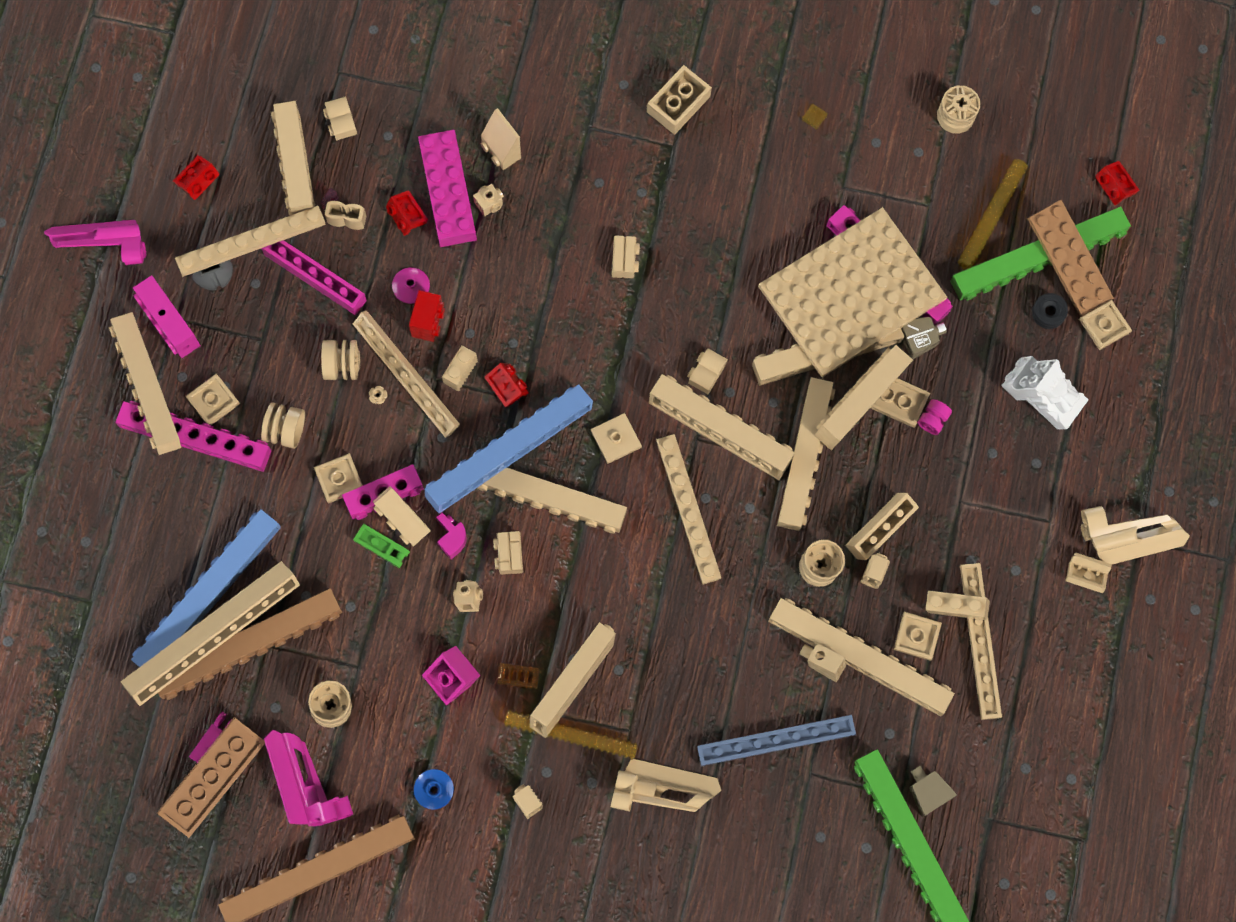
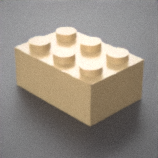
M683 65L648 102L647 113L675 135L710 98L712 87Z

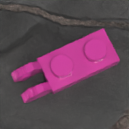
M221 712L214 724L209 727L189 757L198 762L222 733L219 726L225 720L226 713Z

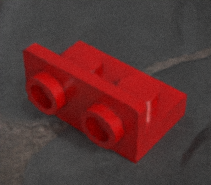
M197 155L173 182L187 192L193 200H196L219 176V172L212 163Z
M1120 161L1105 166L1095 175V178L1114 205H1118L1123 199L1140 191Z
M409 190L390 197L386 205L387 212L404 236L408 235L411 229L427 223V217Z
M500 363L484 378L503 405L509 407L522 395H527L529 392L526 389L527 385L515 374V368L511 364Z

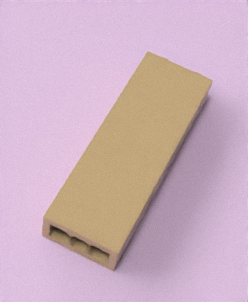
M598 623L530 715V728L544 738L548 736L612 649L616 633L609 625Z

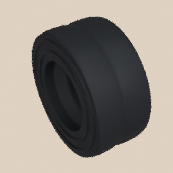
M1054 293L1040 296L1032 308L1034 321L1045 329L1057 328L1064 322L1068 314L1066 301ZM1052 307L1055 310V314L1052 316L1047 315L1045 308Z

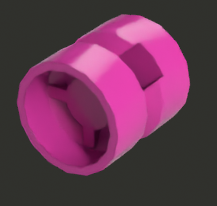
M931 399L925 409L926 412L921 415L917 423L926 432L938 435L944 426L943 422L948 420L952 410L946 404Z

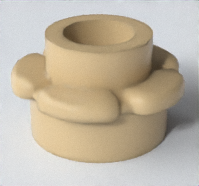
M381 386L371 388L369 400L375 404H382L387 398V391Z

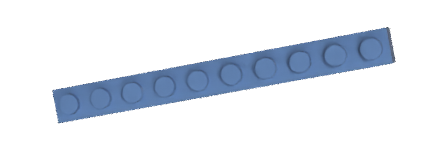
M580 385L574 388L570 387L565 391L564 395L552 399L548 406L539 408L530 418H524L517 427L508 429L499 439H493L483 450H477L470 459L462 460L455 469L446 471L436 482L431 481L425 488V498L438 514L586 414L592 409L593 400Z
M261 509L259 512L253 513L248 525L240 528L233 542L230 541L224 547L222 555L220 557L217 556L211 562L210 569L207 572L204 571L198 577L197 584L194 587L191 586L186 591L184 599L181 602L178 601L173 606L172 613L160 621L159 628L147 636L146 643L134 651L132 654L134 657L131 660L141 667L161 650L197 625L280 530L281 526Z

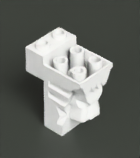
M1033 356L1021 357L1016 362V367L1013 371L1006 375L1002 387L1016 400H1027L1055 428L1068 429L1088 399L1083 393L1077 392L1069 379H1065V373L1062 372L1060 362L1057 359L1037 361Z

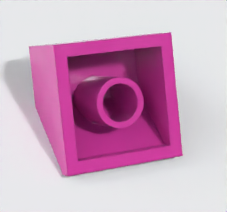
M454 646L442 653L422 676L445 705H448L466 691L480 677V674L457 646Z

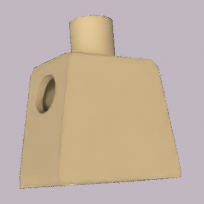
M805 644L800 652V655L808 659L810 668L834 682L838 681L846 667L844 656L820 644H817L814 649Z

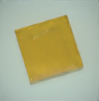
M812 104L802 117V120L817 130L828 113Z

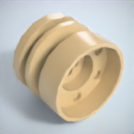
M957 85L947 90L937 111V120L940 126L951 133H963L970 129L980 109L978 94L967 86Z
M323 340L321 356L323 379L337 380L339 371H342L343 379L347 380L350 371L351 380H357L360 369V351L358 350L357 340H351L350 349H348L347 340H343L341 349L338 348L336 340Z
M270 403L262 422V441L269 442L271 439V443L276 444L281 437L282 446L295 449L303 432L305 411L290 407L286 414L285 405L281 404L278 407L277 403Z
M818 540L812 543L801 556L799 562L800 574L808 584L824 587L829 585L842 572L845 565V555L836 543L829 540ZM819 562L823 564L821 569L818 568Z
M325 681L319 683L311 691L308 703L311 715L316 723L323 727L334 728L347 721L351 714L352 705L349 692L344 685L336 681ZM331 702H333L335 708L332 707L330 710H328L327 705H330Z

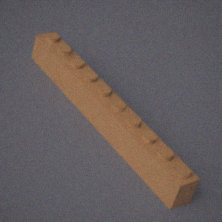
M331 588L235 634L158 692L159 696L162 699L170 700L176 697L177 693L182 690L189 691L195 688V684L198 682L210 681L214 678L213 675L219 672L223 674L232 669L231 666L238 663L239 665L245 664L250 661V657L256 654L261 656L267 653L268 649L273 646H282L286 643L285 640L291 637L293 639L298 638L308 629L314 630L322 625L321 623L326 620L333 621L340 617L339 614L343 612Z
M396 815L388 819L389 823L383 826L380 823L371 827V832L363 834V832L358 833L352 837V841L346 844L344 841L337 843L333 846V850L329 852L323 850L315 854L316 858L310 861L304 859L296 864L297 867L294 869L285 868L279 871V876L273 879L271 877L264 878L259 881L260 885L254 888L251 885L240 890L241 894L235 897L232 894L223 898V903L218 904L225 922H244L415 840L406 818Z

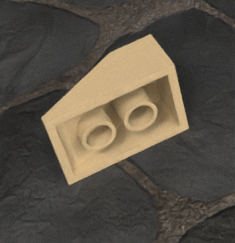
M497 108L494 110L481 134L482 143L480 144L486 153L489 151L492 155L491 159L494 164L504 170L521 159L520 136Z

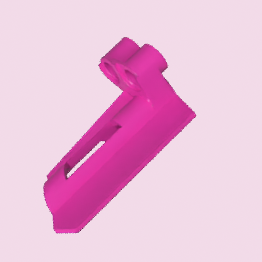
M136 220L57 226L44 231L55 248L121 245V257L125 265L143 264L144 258H146L145 243L141 242L140 230Z
M272 730L264 738L289 824L321 826L353 815L348 796L343 798L335 797L327 801L305 742L301 741L294 734H281L275 730ZM294 749L301 752L308 774L306 782L303 781Z

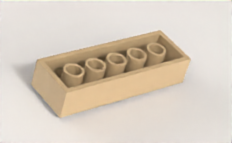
M296 101L273 104L274 111L271 112L272 121L275 125L274 134L278 144L277 153L281 162L279 166L283 176L282 185L286 194L285 203L289 216L315 207L301 118Z
M897 345L892 349L888 347L881 357L874 362L869 370L833 407L829 414L821 420L816 427L818 431L814 436L832 451L901 375L913 359Z

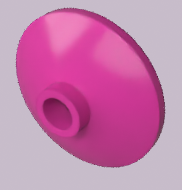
M405 268L395 275L392 289L397 299L407 304H414L418 291L429 292L430 283L427 275L422 270ZM408 281L414 282L412 286L407 285Z

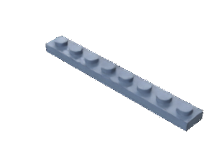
M852 715L700 745L697 746L700 764L705 766L854 736L856 731Z

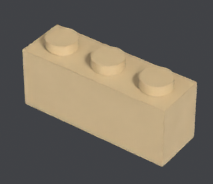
M391 486L373 501L376 505L374 510L380 516L384 514L388 518L386 523L393 530L398 529L401 535L399 537L407 545L409 543L412 546L416 545L431 531Z
M928 591L926 611L932 614L987 620L990 601L986 597Z

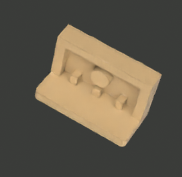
M1074 553L1068 565L1066 581L1103 593L1112 565Z

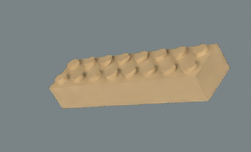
M663 374L660 376L650 392L649 404L780 481L795 453L790 446L784 443L781 445L775 441L776 439L769 434L764 435L752 424L747 425L742 422V418L727 413L726 409L721 405L716 404L715 406L710 403V400L704 395L698 396L687 385L681 386L676 383V379L672 376H665Z

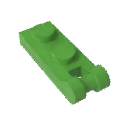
M364 523L353 539L357 544L380 556L397 568L402 566V560L410 553L403 546ZM393 550L398 551L396 557L391 556Z

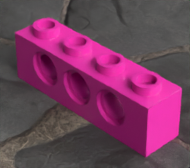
M412 464L343 494V499L352 519H363L367 516V513L375 511L374 507L376 505L373 501L382 490H386L389 486L402 499L409 495L413 497L420 494L424 488L414 465ZM401 482L407 484L406 488L403 490H399L396 488L397 485ZM362 499H371L368 505L361 504Z

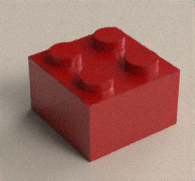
M418 291L409 323L412 337L434 342L435 336H439L441 328L439 321L445 315L444 302H442L441 295Z

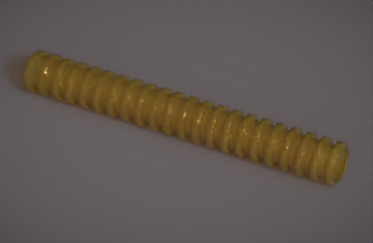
M1014 159L1010 165V169H1008L1004 176L1005 178H1003L1002 183H1000L997 192L991 200L992 202L989 203L984 216H982L981 221L978 223L979 225L971 236V240L968 241L966 249H964L957 262L963 269L972 268L979 258L978 256L984 249L994 227H996L999 217L1002 216L1007 203H1009L1010 198L1013 196L1012 194H1014L1018 186L1017 184L1020 183L1025 170L1028 168L1024 161Z
M511 709L507 711L504 721L506 727L510 725L511 728L517 727V730L521 728L524 732L528 730L529 733L535 732L534 734H538L530 728V714L524 715L523 712L519 714L518 711L512 712ZM557 722L547 738L551 736L552 739L559 738V741L564 740L566 743L570 741V744L576 743L577 746L579 744L582 747L588 746L589 749L592 747L596 751L600 749V752L604 750L607 754L611 752L612 755L618 754L619 757L623 755L626 759L630 757V760L635 758L638 747L636 742L632 744L631 741L625 742L624 739L620 741L619 738L613 739V736L609 738L606 734L602 736L601 733L595 734L594 731L590 733L589 730L583 731V728L580 730L577 727L571 728V725L565 726L564 723L560 725L559 722Z

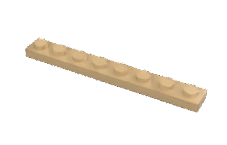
M319 206L175 257L182 277L326 225Z
M367 310L361 312L353 323L354 327L444 437L450 436L460 425L459 422Z
M675 434L656 439L702 584L719 580L721 575Z
M981 564L961 565L960 571L964 595L985 597ZM967 618L981 720L1002 718L988 618L987 620Z

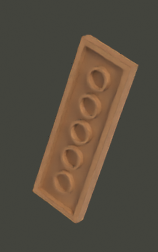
M1058 200L1027 218L1080 317L1114 299L1062 200Z
M234 717L159 809L157 814L190 838L263 747L265 741Z

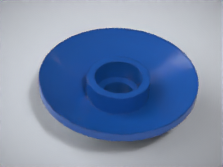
M437 769L423 772L414 784L416 800L421 806L431 810L446 806L454 793L451 778L445 772ZM434 786L438 788L436 794L431 793V788Z

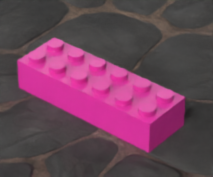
M455 130L418 136L440 247L476 241V231Z

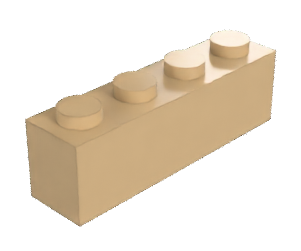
M897 493L845 546L856 559L867 560L919 508L908 493Z

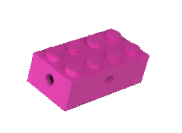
M152 275L133 287L136 293L133 296L156 327L161 337L166 341L174 355L178 353L183 358L200 347L195 335Z

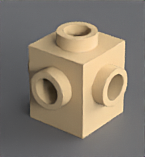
M492 184L481 187L478 193L473 195L474 203L484 217L491 212H497L503 205L502 192L499 188L495 189Z
M474 581L457 582L456 590L453 592L454 604L460 612L479 611L480 601L483 599V591Z

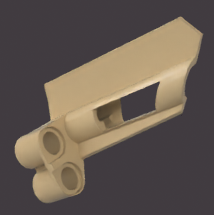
M1102 506L1081 511L1084 523L1081 525V531L1085 541L1091 540L1099 559L1111 565L1184 546L1190 536L1168 514L1108 525ZM1158 523L1163 525V527L1137 533L1138 528Z
M631 758L626 770H619L611 807L630 812L633 801L696 812L707 801L716 796L721 791L717 778ZM668 789L695 795L687 803L660 798L661 794Z

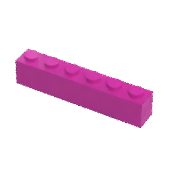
M284 240L261 248L266 257L352 314L356 315L367 301L363 292Z

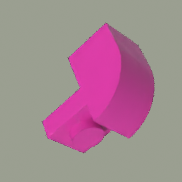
M442 512L437 516V521L446 530L447 534L437 543L450 559H453L463 550L466 544V531L462 522L454 526L456 522L450 515L445 516Z

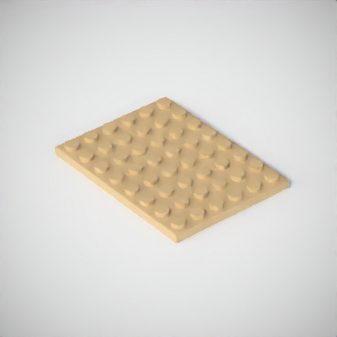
M883 207L758 285L821 377L829 374L947 299L946 294Z

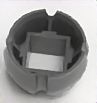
M231 259L219 263V268L203 273L200 270L192 273L193 281L201 288L207 290H217L218 286L225 287L233 274Z

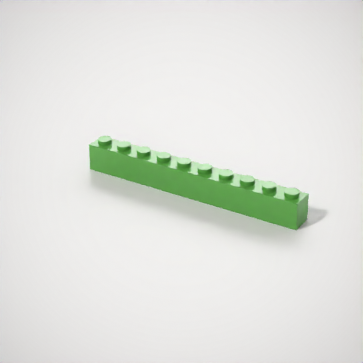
M1122 207L1075 225L1088 250L1093 249L1094 245L1108 243L1111 238L1116 237L1118 239L1125 236L1131 227ZM1038 240L953 275L950 282L960 301L963 299L970 300L980 292L987 293L997 285H1000V287L1004 286L1014 278L1019 280L1031 271L1036 273L1042 270L1043 266L1048 264L1052 266Z
M878 749L854 762L856 765L854 766L855 772L859 777L862 776L865 782L863 784L864 789L868 795H872L874 808L878 813L881 812L884 818L882 820L883 825L887 831H891L893 844L897 849L900 848L903 854L901 856L902 861L906 867H910L913 873L911 874L912 880L916 886H920L922 890L920 893L926 904L929 903L932 909L930 913L934 921L969 922Z

